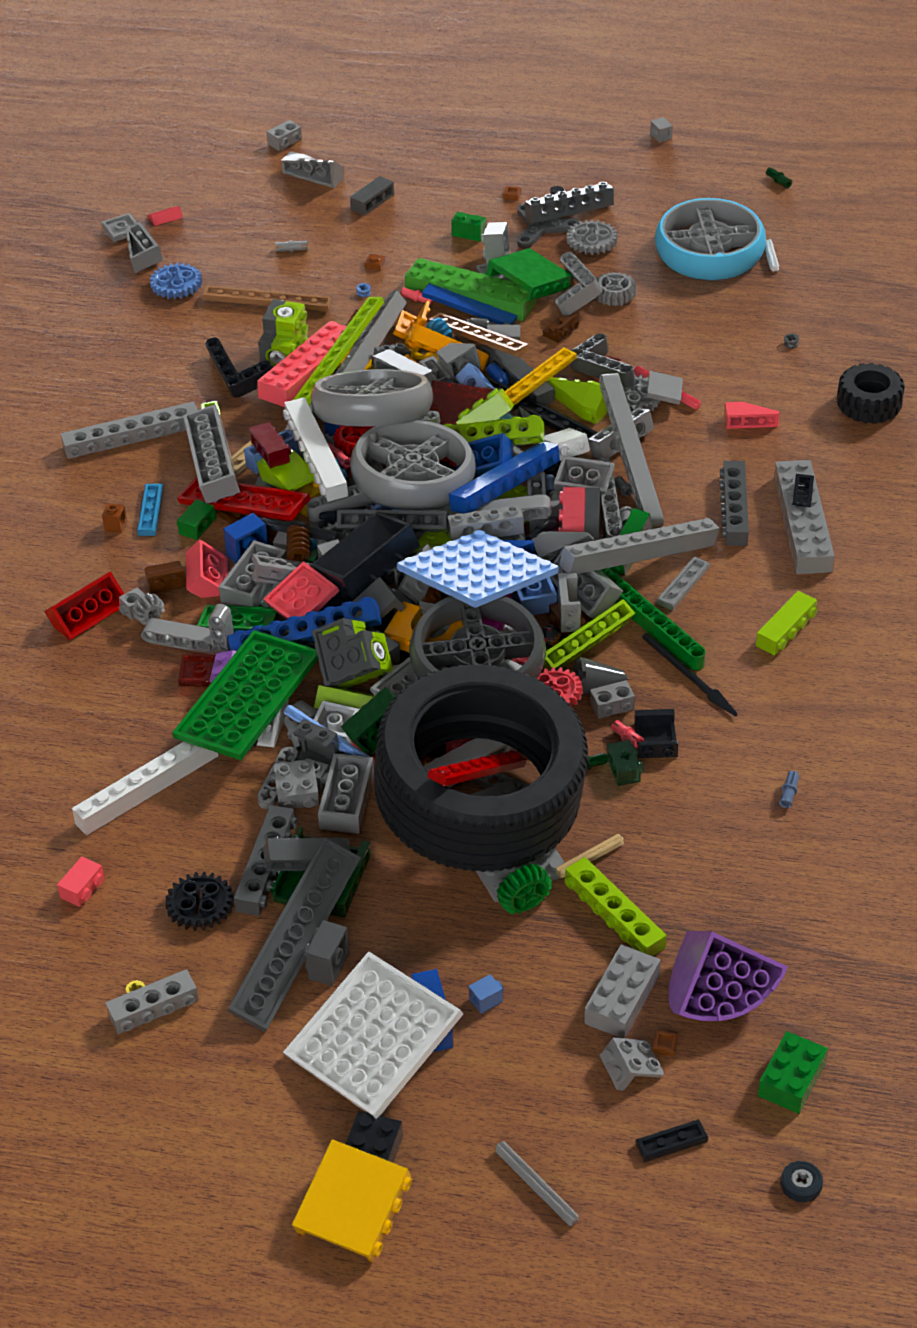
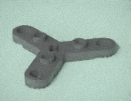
M525 203L520 204L517 207V214L529 226L517 238V245L522 249L523 247L528 249L545 233H564V231L570 230V225L574 227V223L579 224V221L573 218H556L533 224L525 219Z

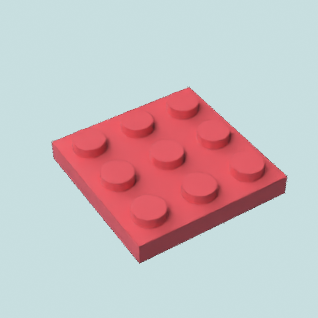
M303 561L263 600L285 619H288L292 616H304L307 612L311 611L318 612L340 590L335 584Z

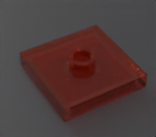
M182 654L178 686L209 687L216 655Z

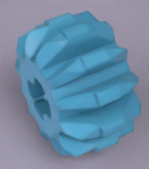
M441 317L432 319L427 323L426 328L449 338L453 337L451 334L452 330Z

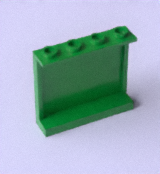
M530 248L489 260L485 273L489 277L502 274L529 291L528 302L567 290L571 285L572 274Z

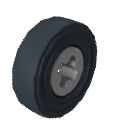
M807 1161L791 1162L784 1168L781 1174V1187L784 1194L796 1202H809L819 1196L823 1187V1176L814 1164ZM798 1178H799V1179L801 1178L802 1180H806V1184H803L802 1182H798Z

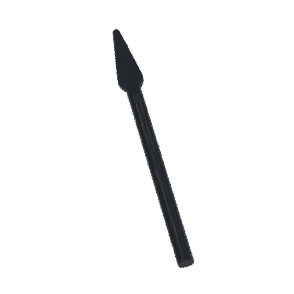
M648 633L642 636V639L706 693L710 702L733 716L738 715L719 690L710 688Z

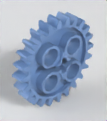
M178 262L175 265L170 263V266L164 265V268L158 267V271L154 270V274H151L150 286L153 289V293L156 292L157 296L161 295V298L167 296V299L171 297L174 299L180 297L182 299L184 295L189 297L188 294H194V291H198L202 284L199 269H196L195 266L191 267L190 264L185 266L182 263L179 265Z

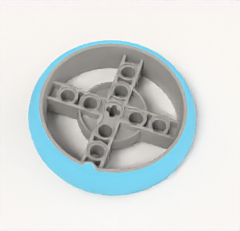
M700 198L677 204L663 215L656 228L655 244L663 262L675 272L695 279L722 280L739 276L756 265L765 249L766 234L761 220L746 206L725 199ZM691 226L689 230H680L682 228ZM734 247H743V248L738 249V250H736V251L729 252V251L731 250V248H734Z

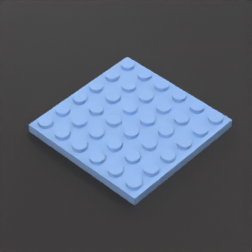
M477 530L467 536H461L457 540L436 546L426 552H420L416 556L408 557L397 563V570L474 608L558 574L557 565L552 564L548 560H543L535 554H530L522 548H517L508 542H504L495 536L486 534L482 530Z

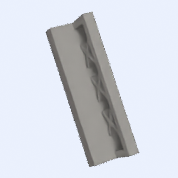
M253 554L251 559L255 564L252 579L257 582L278 585L302 562Z

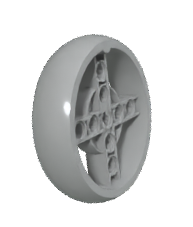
M392 369L358 370L330 375L318 380L311 393V405L315 415L324 422L344 426H382L412 421L426 415L433 402L432 387L424 375L411 371Z
M412 420L371 428L358 439L350 459L352 477L358 488L371 500L400 510H432L449 505L448 494L472 481L476 471L473 451L468 442L459 433L446 426L423 420ZM444 457H447L448 459L453 461L459 467V469L454 471L448 467L441 465L439 461ZM369 460H376L385 464L387 468L379 473L371 468L367 462Z

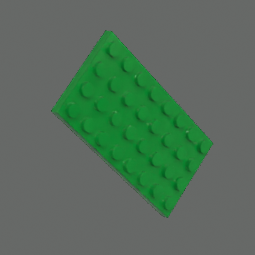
M253 630L172 732L173 738L241 761L318 661L319 657L317 656L316 649Z

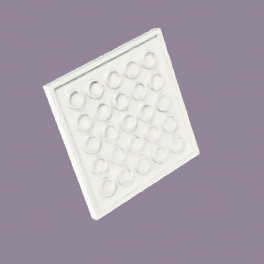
M368 951L283 1053L286 1057L377 1119L463 1016V1013L451 1003Z

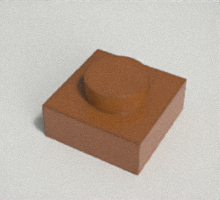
M369 254L365 262V268L381 270L385 262V256Z

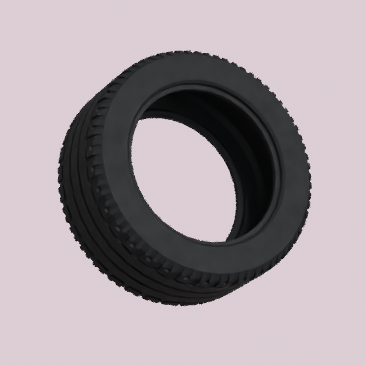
M475 664L453 666L428 673L407 685L404 690H401L394 697L380 722L374 775V789L379 811L385 823L389 825V829L394 832L396 837H399L402 843H405L408 848H412L415 853H420V856L427 857L430 861H436L437 864L474 872H486V870L494 872V870L502 871L504 869H512V867H520L521 864L526 865L529 861H535L537 858L543 857L545 853H549L551 849H554L565 838L575 822L580 807L588 762V745L585 731L574 709L570 707V704L562 696H559L558 692L554 691L550 686H546L545 683L540 682L538 679L523 674L520 671L505 667ZM464 738L489 739L506 744L521 752L534 764L540 773V777L529 786L510 794L476 796L458 792L427 778L428 772L422 766L420 760L435 747L453 740Z

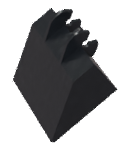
M377 511L310 566L335 584L340 590L338 593L342 597L354 601L379 577L382 578L384 575L390 576L393 574L392 569L394 567L397 568V563L405 560L406 557L420 547V544L411 524Z

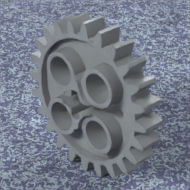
M591 219L590 222L587 220L584 223L579 221V224L574 223V227L570 226V230H567L566 240L567 244H570V248H573L574 251L579 250V253L585 252V255L588 252L591 255L596 252L599 255V252L605 253V250L611 251V248H614V245L617 244L618 234L617 230H614V226L610 227V223L605 225V221L599 223V220L594 222Z
M635 375V385L623 387L630 411L632 412L638 407L653 411L654 407H658V403H661V400L647 398L648 377L643 379L642 375L639 377Z

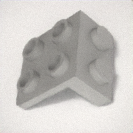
M312 759L276 763L274 765L279 807L295 809L302 807L311 808L319 805L315 767Z
M612 1038L599 1055L616 1090L624 1091L635 1076L660 1078L664 1074L659 1061L646 1040Z

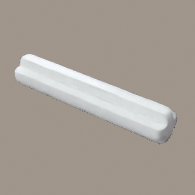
M768 239L766 240L765 253L770 270L777 272L779 270V263L772 240Z

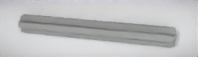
M501 1141L495 1146V1152L569 1226L577 1223L579 1220L578 1214L506 1142Z

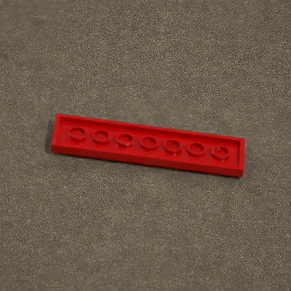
M197 477L177 497L180 504L191 505L196 499L205 502ZM238 483L240 493L208 504L214 505V508L217 510L249 515L254 513L256 516L292 521L311 498L309 493Z

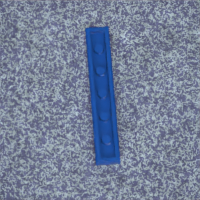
M430 283L422 292V297L479 318L488 319L495 324L504 325V322L509 325H513L517 320V315Z

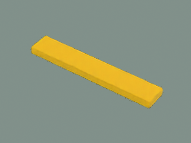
M563 347L507 389L505 393L512 403L516 405L577 359V354Z

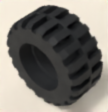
M874 363L854 365L840 376L837 405L842 413H845L848 418H853L854 421H862V423L866 424L867 422L872 424L883 423L887 419L891 420L900 412L905 384L901 376L896 371H892V368L888 366L884 367L882 364L875 365Z

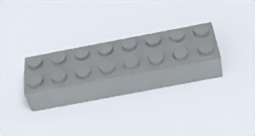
M216 404L183 415L199 487L206 504L240 493L224 426Z
M811 460L775 462L774 481L795 573L833 572L834 552ZM796 474L814 476L811 508L792 505ZM797 494V496H805V497H808V495H800V494Z

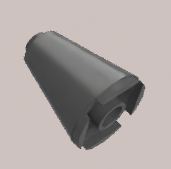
M584 657L577 658L574 663L573 672H575L576 676H579L582 682V695L590 694V689L627 680V674H624L623 670Z

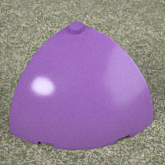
M687 931L676 957L670 978L668 993L670 1008L678 1015L700 1021L733 1019L746 1014L765 1001L764 999L778 987L788 966L712 931Z

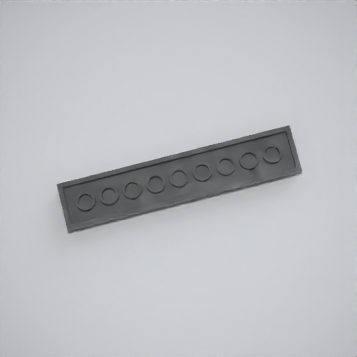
M323 838L227 1012L266 1032L306 959V956H304L306 945L312 942L315 929L320 927L323 920L327 921L361 857L331 840Z

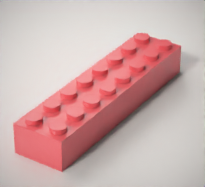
M329 321L258 380V398L285 407L284 402L292 401L347 326L334 321Z

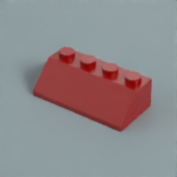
M110 571L46 609L44 613L52 626L68 640H71L118 611L120 606L119 597L124 595V592Z

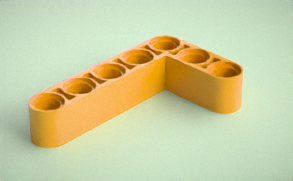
M414 324L406 336L404 345L408 349H416L418 351L420 348L437 354V351L446 345L461 342L424 326ZM476 349L481 366L479 370L483 372L489 355Z

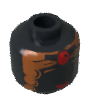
M546 626L541 628L545 638L546 651L562 641V635L556 627Z

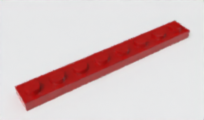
M510 750L430 769L427 778L443 786H448L525 767L527 759L521 757L519 752Z

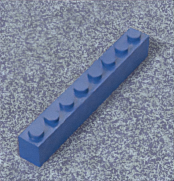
M548 442L538 443L449 493L451 511L462 514L470 513L560 461L558 445Z

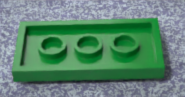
M205 605L197 626L209 628L208 620L216 605ZM226 605L231 610L233 632L251 630L254 626L269 625L270 622L277 621L279 615L271 607Z

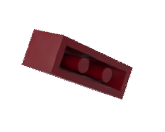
M267 422L249 428L251 443L270 469L290 463L289 455H291V449L288 444H285L283 437L278 435L275 427L273 428Z

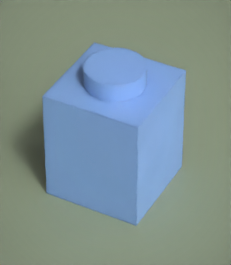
M491 974L468 986L469 1000L480 1014L503 1002V986Z

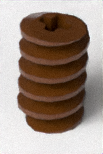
M291 525L286 531L287 560L307 561L310 557L309 530L298 525Z

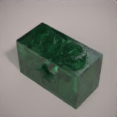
M626 740L607 744L608 763L617 786L641 782V773H644L643 764L641 761H638L637 749L632 746L631 741Z

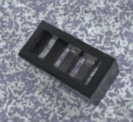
M796 474L792 505L811 508L814 476ZM797 494H800V495H808V497H805V496H797Z

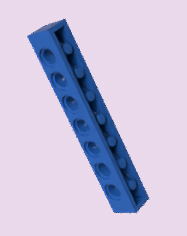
M364 597L354 603L345 602L342 606L326 607L323 611L307 612L304 616H292L285 621H273L266 626H254L251 630L235 631L232 635H228L230 651H237L253 630L305 645L315 642L312 631L320 628L319 624L323 620H326L323 625L325 626L337 621L340 616L344 615L345 619L363 621L366 628L382 625L378 603L374 598ZM358 611H362L359 617H355ZM308 625L307 629L301 632V628ZM289 630L288 635L283 636V633Z

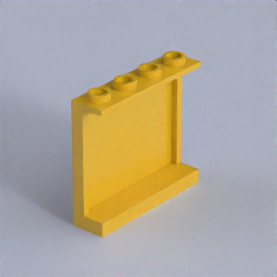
M332 1139L292 1226L297 1233L305 1235V1233L311 1234L368 1258L369 1262L373 1263L375 1256L378 1257L382 1251V1241L385 1234L388 1235L392 1229L394 1214L398 1213L401 1209L403 1202L401 1198L404 1192L410 1189L412 1184L411 1174L408 1168Z

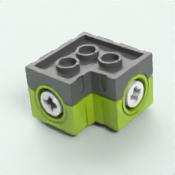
M272 300L262 318L263 334L258 341L260 362L267 360L271 363L272 367H275L309 339L307 338L308 325L306 324L307 311H305V304Z
M345 618L313 630L312 635L315 640L314 644L324 678V686L348 689L353 685H358L368 681V679H373L383 675V673L393 671L385 634L366 631L363 621Z

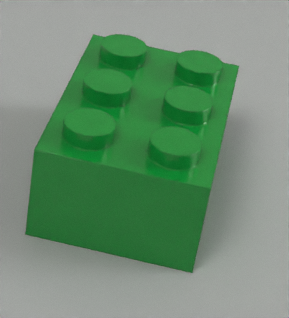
M786 1031L759 1080L758 1097L800 1114L826 1064L828 1048Z

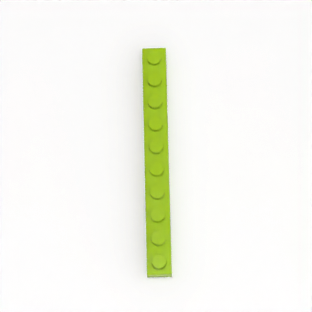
M382 297L367 298L293 400L305 397L308 405L311 404V393L315 383L334 373L337 366L342 362L345 355L383 305L384 300Z

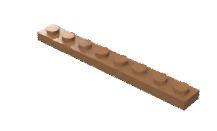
M206 285L203 292V300L269 306L272 300L275 299L305 304V310L329 312L332 304V297L287 292Z
M438 313L428 318V322H430L432 319L441 317L449 325V328L452 330L451 333L508 353L514 357L521 356L529 350L527 343L443 313Z

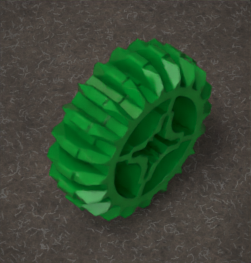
M530 863L528 866L522 865L521 868H516L512 873L509 872L510 875L503 878L504 881L499 884L500 888L497 889V898L502 908L506 912H510V914H515L516 912L520 914L523 911L526 912L535 906H539L541 901H545V896H548L550 894L549 891L552 889V881L542 866Z

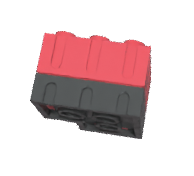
M563 487V491H560L559 502L563 505V510H559V523H562V528H559V532H588L594 538V541L599 540L600 488Z

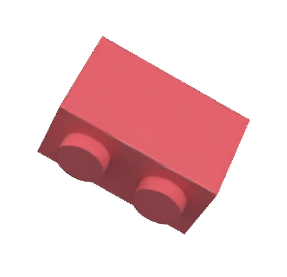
M81 856L57 884L60 898L81 907L85 901L90 899L95 889L102 885L105 879L102 865Z

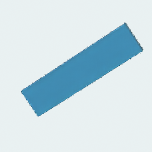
M145 484L137 530L138 536H156L163 484Z

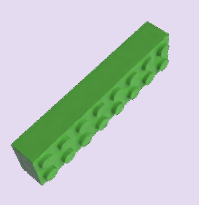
M418 258L405 274V288L415 291L418 289L423 292L430 283L517 315V320L520 321L525 320L536 304V300L528 302L529 291L513 281L493 276L489 277L483 273Z

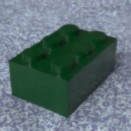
M387 687L379 691L376 696L363 705L358 712L341 726L349 739L370 757L376 754L380 722L387 707L395 697Z

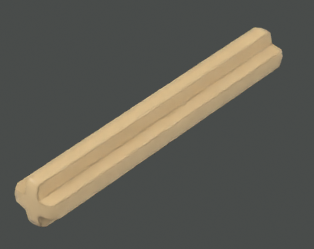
M616 834L556 867L557 876L564 878L565 868L583 857L593 862L624 844V838L620 834Z

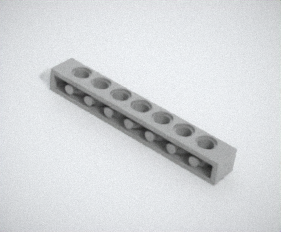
M193 401L60 433L63 449L67 459L186 431L183 415L198 409Z

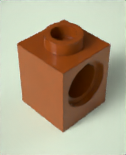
M107 503L102 513L105 531L122 533L127 523L125 505Z

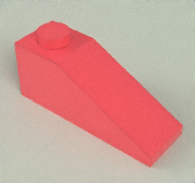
M725 402L724 417L727 429L778 427L779 411L745 402Z

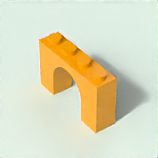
M403 602L406 608L402 612L399 610L396 612L384 634L390 639L395 640L399 644L400 650L409 653L412 632L421 618V607ZM462 620L452 623L443 635L430 638L428 642L451 640L453 634L463 627Z

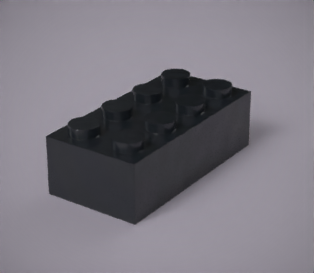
M358 1111L346 1145L394 1163L403 1138L402 1121L383 1116L375 1119L369 1113Z

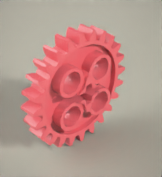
M552 667L551 671L545 668L544 672L540 673L538 680L558 692L559 696H562L570 704L571 708V704L577 705V700H581V695L583 694L582 682L579 676L575 675V672L570 673L569 669L563 672L562 667L555 671V668Z

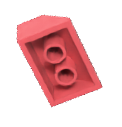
M199 539L186 551V590L200 598L220 596L219 586L228 575V556Z

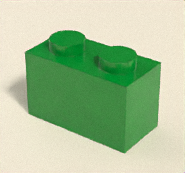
M456 212L451 220L452 236L482 241V234H484V229L486 228V217Z
M196 499L177 520L179 534L198 540L216 520L214 505L206 504V502Z

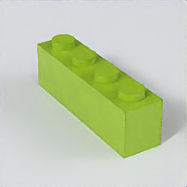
M797 591L757 632L756 647L774 656L780 650H784L787 643L796 637L797 632L800 629H804L807 622L816 616L818 611L816 608L817 599Z

